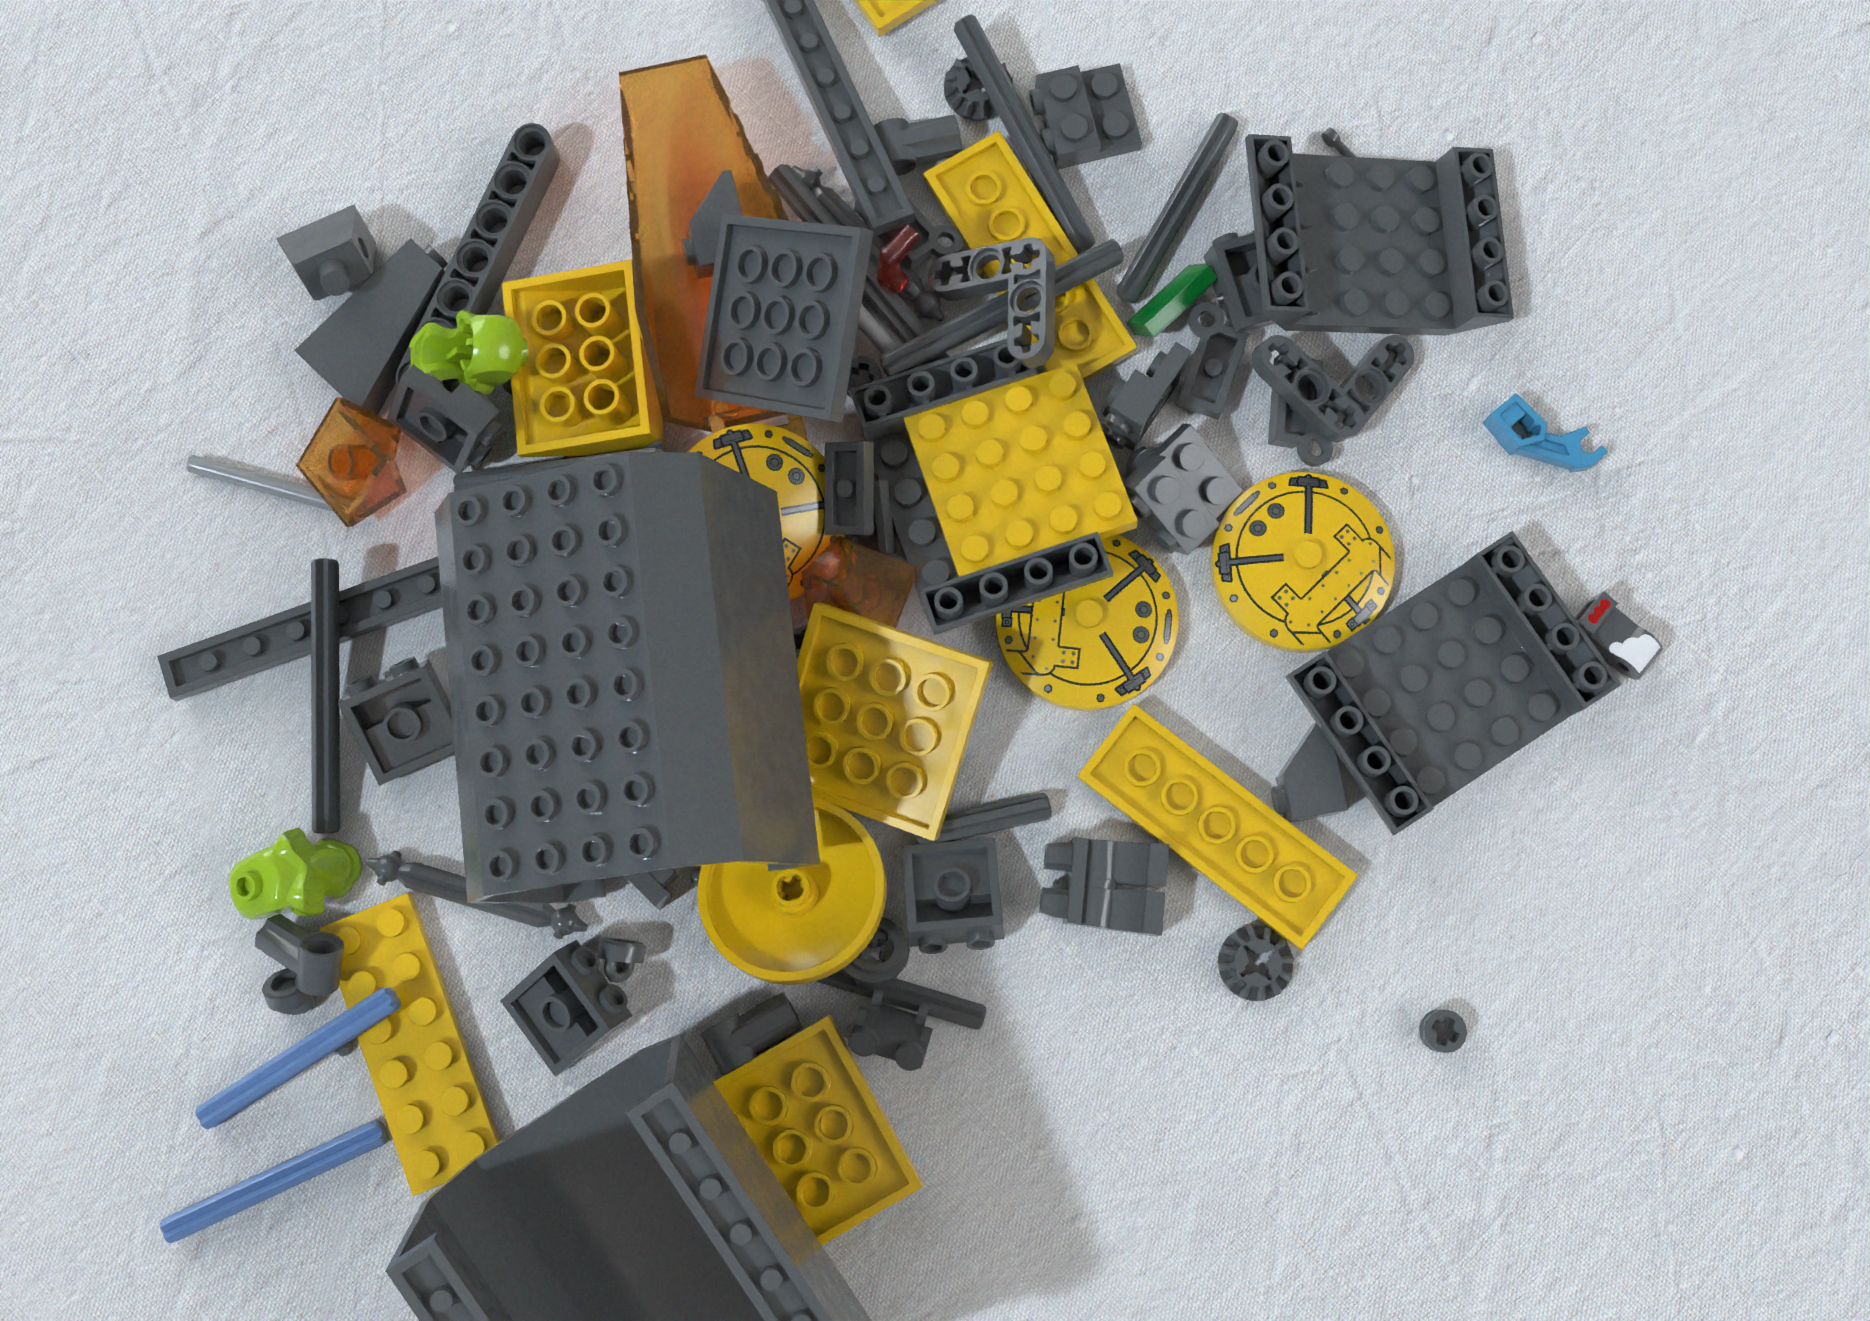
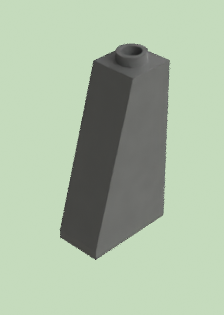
M411 238L294 350L369 423L377 417L396 384L395 376L397 369L445 273L443 269L448 265L444 258L430 245L423 250Z

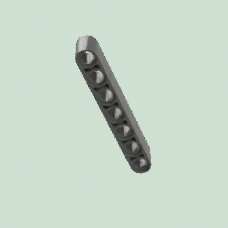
M528 123L522 125L514 132L414 336L427 323H436L445 328L456 329V315L459 311H452V308L460 299H469L467 306L462 310H467L475 315L487 314L559 166L560 157L558 150L545 127L536 123ZM538 146L544 147L541 153L534 156L528 155L531 149ZM518 184L526 185L518 194H509L512 187ZM500 222L507 223L502 231L490 233L491 228L495 224ZM482 260L488 261L483 270L471 272L475 263ZM409 346L396 372L397 386L401 376L411 366ZM455 379L443 380L441 383L449 391Z

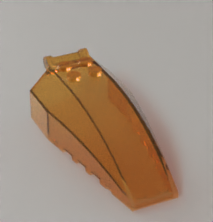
M706 54L619 72L635 312L662 421L714 433L731 426L786 415L788 423L776 427L791 431L808 441L802 416L694 397L712 277L697 279L694 265L687 266L685 263L681 239L687 238L690 220L722 171L732 170L743 216L789 220L777 190L773 189L764 171L763 163L758 153L754 152L745 135V128L738 115L733 112L730 99Z

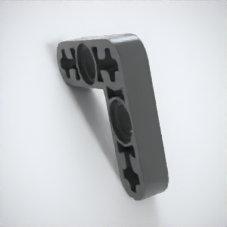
M1027 237L948 254L938 258L932 264L928 272V283L938 295L947 301H956L1008 290L1007 345L1009 352L1027 368H1037L1050 359L1055 346V258L1053 253L1040 239ZM1034 254L1039 256V258L1032 260ZM993 260H999L1000 267L998 272L989 279H982V270L985 265ZM1032 262L1030 268H1027V267L1024 265V264H1028V263ZM953 271L958 274L951 277ZM949 280V284L946 285L944 281ZM1033 293H1041V301L1038 307L1030 312H1022V304L1025 298ZM1025 325L1031 326V331ZM1032 334L1038 339V342L1031 344ZM1031 344L1030 351L1026 352L1024 347Z
M1270 336L1260 343L1252 353L1251 362L1256 373L1324 438L1332 442H1341L1354 436L1364 427L1410 370L1414 362V351L1408 340L1402 336H1387L1367 351L1340 386L1292 340L1285 336ZM1274 350L1281 355L1278 358L1279 364L1276 366L1272 365L1269 361L1272 357L1271 352ZM1392 350L1395 354L1393 358L1394 364L1381 371L1377 367L1385 362L1389 356L1388 351ZM1291 368H1297L1298 371L1288 379L1285 378V375L1291 372ZM1360 377L1368 379L1373 384L1375 392L1372 400L1365 399L1359 394L1357 381ZM1300 378H1307L1315 384L1317 389L1315 400H1307L1300 394L1298 388ZM1328 399L1330 400V403L1324 406L1326 409L1322 411L1318 410V406L1322 405ZM1339 412L1345 416L1342 422L1344 426L1341 428L1335 424L1338 419L1336 414Z

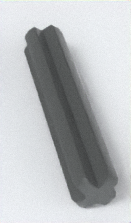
M1045 793L947 814L937 840L932 841L918 835L917 840L919 844L953 842L1046 821L1052 817L1050 801Z

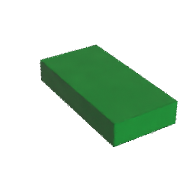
M1189 264L1133 315L1126 324L1134 335L1156 337L1216 282L1218 277L1209 265Z

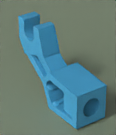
M1517 393L1493 411L1483 422L1509 456L1514 454L1568 469L1570 473L1588 470L1608 453L1602 445L1593 453H1587L1582 450L1580 442L1590 433L1586 427L1561 436L1546 433L1547 423ZM1519 422L1526 429V433H1530L1532 436L1521 440V436L1517 435L1511 427Z

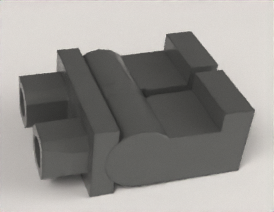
M1077 837L1073 838L1070 843L1046 844L1043 869L1068 872L1066 890L1045 887L1041 889L1039 913L1054 918L1063 919V924L1155 937L1162 936L1165 892L1119 889L1117 884L1157 889L1166 887L1169 844L1120 842Z

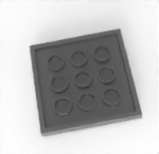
M722 214L694 397L842 423L873 231L861 227Z

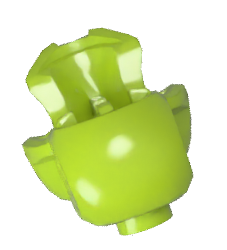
M461 310L457 313L456 329L445 328L436 323H427L417 332L409 344L411 366L414 364L424 373H429L440 381L456 379L458 386L463 382L474 391H479L486 396L491 394L496 386L503 385L520 369V366L525 365L528 356L527 341L525 338H522L519 325L512 318L500 315H475L467 310Z
M298 827L282 833L274 845L262 849L236 863L231 870L228 883L235 908L243 917L249 920L269 918L288 912L305 917H315L324 913V896H330L335 899L345 896L361 877L363 868L358 850L352 845L329 838L319 839L312 845L307 840L305 833Z

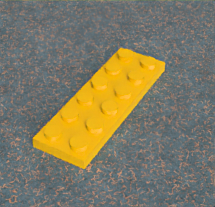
M999 130L923 173L924 182L951 225L959 230L963 236V244L967 250L1027 237H1035L1040 239L1053 253L1055 267L1078 256ZM1034 254L1032 260L1039 258L1037 254ZM993 260L985 265L982 270L985 279L993 277L998 272L1000 267L999 260ZM1030 262V263H1028V264H1024V265H1025L1027 268H1030L1032 262ZM1093 278L1055 297V346L1050 359L1040 366L1044 372L1076 363L1085 383L1136 353V344ZM1008 290L996 292L995 295L999 296L1007 292ZM1036 306V307H1034V308H1032V309H1030V310H1028V311H1026V312L1033 311V310H1034L1035 308H1037L1038 306ZM1025 325L1031 331V326ZM1033 334L1031 344L1038 342V339Z
M1134 703L1076 776L1078 780L1162 844H1169L1171 852L1264 924L1272 928L1298 950L1305 948L1359 876Z
M405 893L319 929L320 932L334 934L343 940L344 951L339 986L347 1009H350L379 989L391 987L401 1001L399 1010L357 1036L412 1196H416L444 1184L472 1159L501 1140L413 894Z

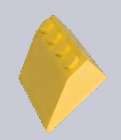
M633 260L502 282L505 316L512 318L519 325L522 338H525L528 344V356L525 365L520 366L518 372L511 377L518 456L522 458L601 455L644 449V447L659 439L665 448L647 277Z

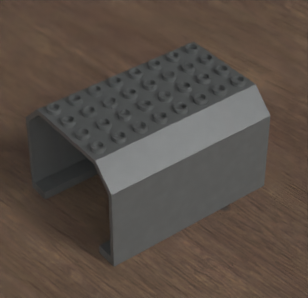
M624 452L448 493L434 514L467 902L571 903L606 897L604 878L676 867L743 862L768 864V871H780L820 865L777 491L699 452Z
M681 1033L640 1049L472 1159L421 1203L385 1270L419 1321H872Z

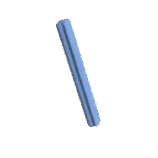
M391 987L379 989L199 1105L195 1114L200 1120L201 1126L205 1129L219 1126L399 1010L401 1001L397 997L396 992Z
M380 1120L371 1121L161 1220L160 1229L163 1237L168 1243L177 1242L372 1151L388 1142L389 1138L386 1128Z

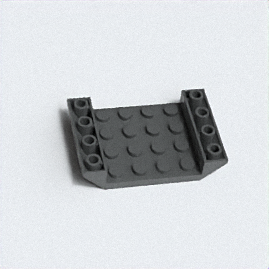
M1248 134L1245 137L1262 310L1264 315L1283 330L1446 336L1505 323L1514 319L1493 149L1452 147L1437 161L1432 162L1296 154L1292 151L1291 136Z
M1007 338L850 389L864 439L867 442H874V469L878 480L888 481L893 524L905 559L908 562L922 608L934 635L1113 577L1114 574L1098 532L958 577L909 439L904 418L1035 376V368L1023 366L1009 352Z
M1513 531L1327 652H1322L1285 676L1393 836L1434 810V806L1568 717L1586 709L1622 685Z

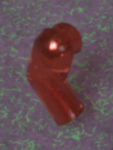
M904 224L880 251L876 279L881 288L885 286L892 294L900 293L907 285L908 276L905 272L899 270L902 259L921 239L919 234L907 224Z

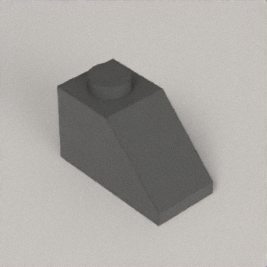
M732 170L722 171L690 220L687 238L681 239L685 263L687 266L694 265L697 279L713 276L722 214L743 216Z
M1315 722L1309 727L1275 778L1277 786L1271 788L1275 812L1283 814L1284 819L1290 823L1336 815L1348 810L1336 751Z

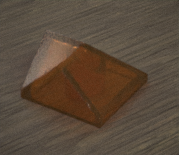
M336 397L301 455L296 467L346 527L355 526L407 492L395 460L401 431L386 419L345 398Z
M839 535L801 572L807 619L809 620L814 603L821 602L896 628L919 567Z

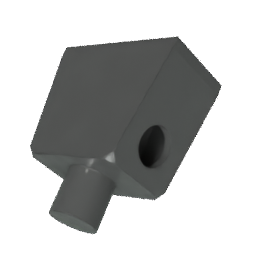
M355 204L277 238V242L313 300H321L330 295H342L347 292L349 287L369 279L373 275L376 242Z

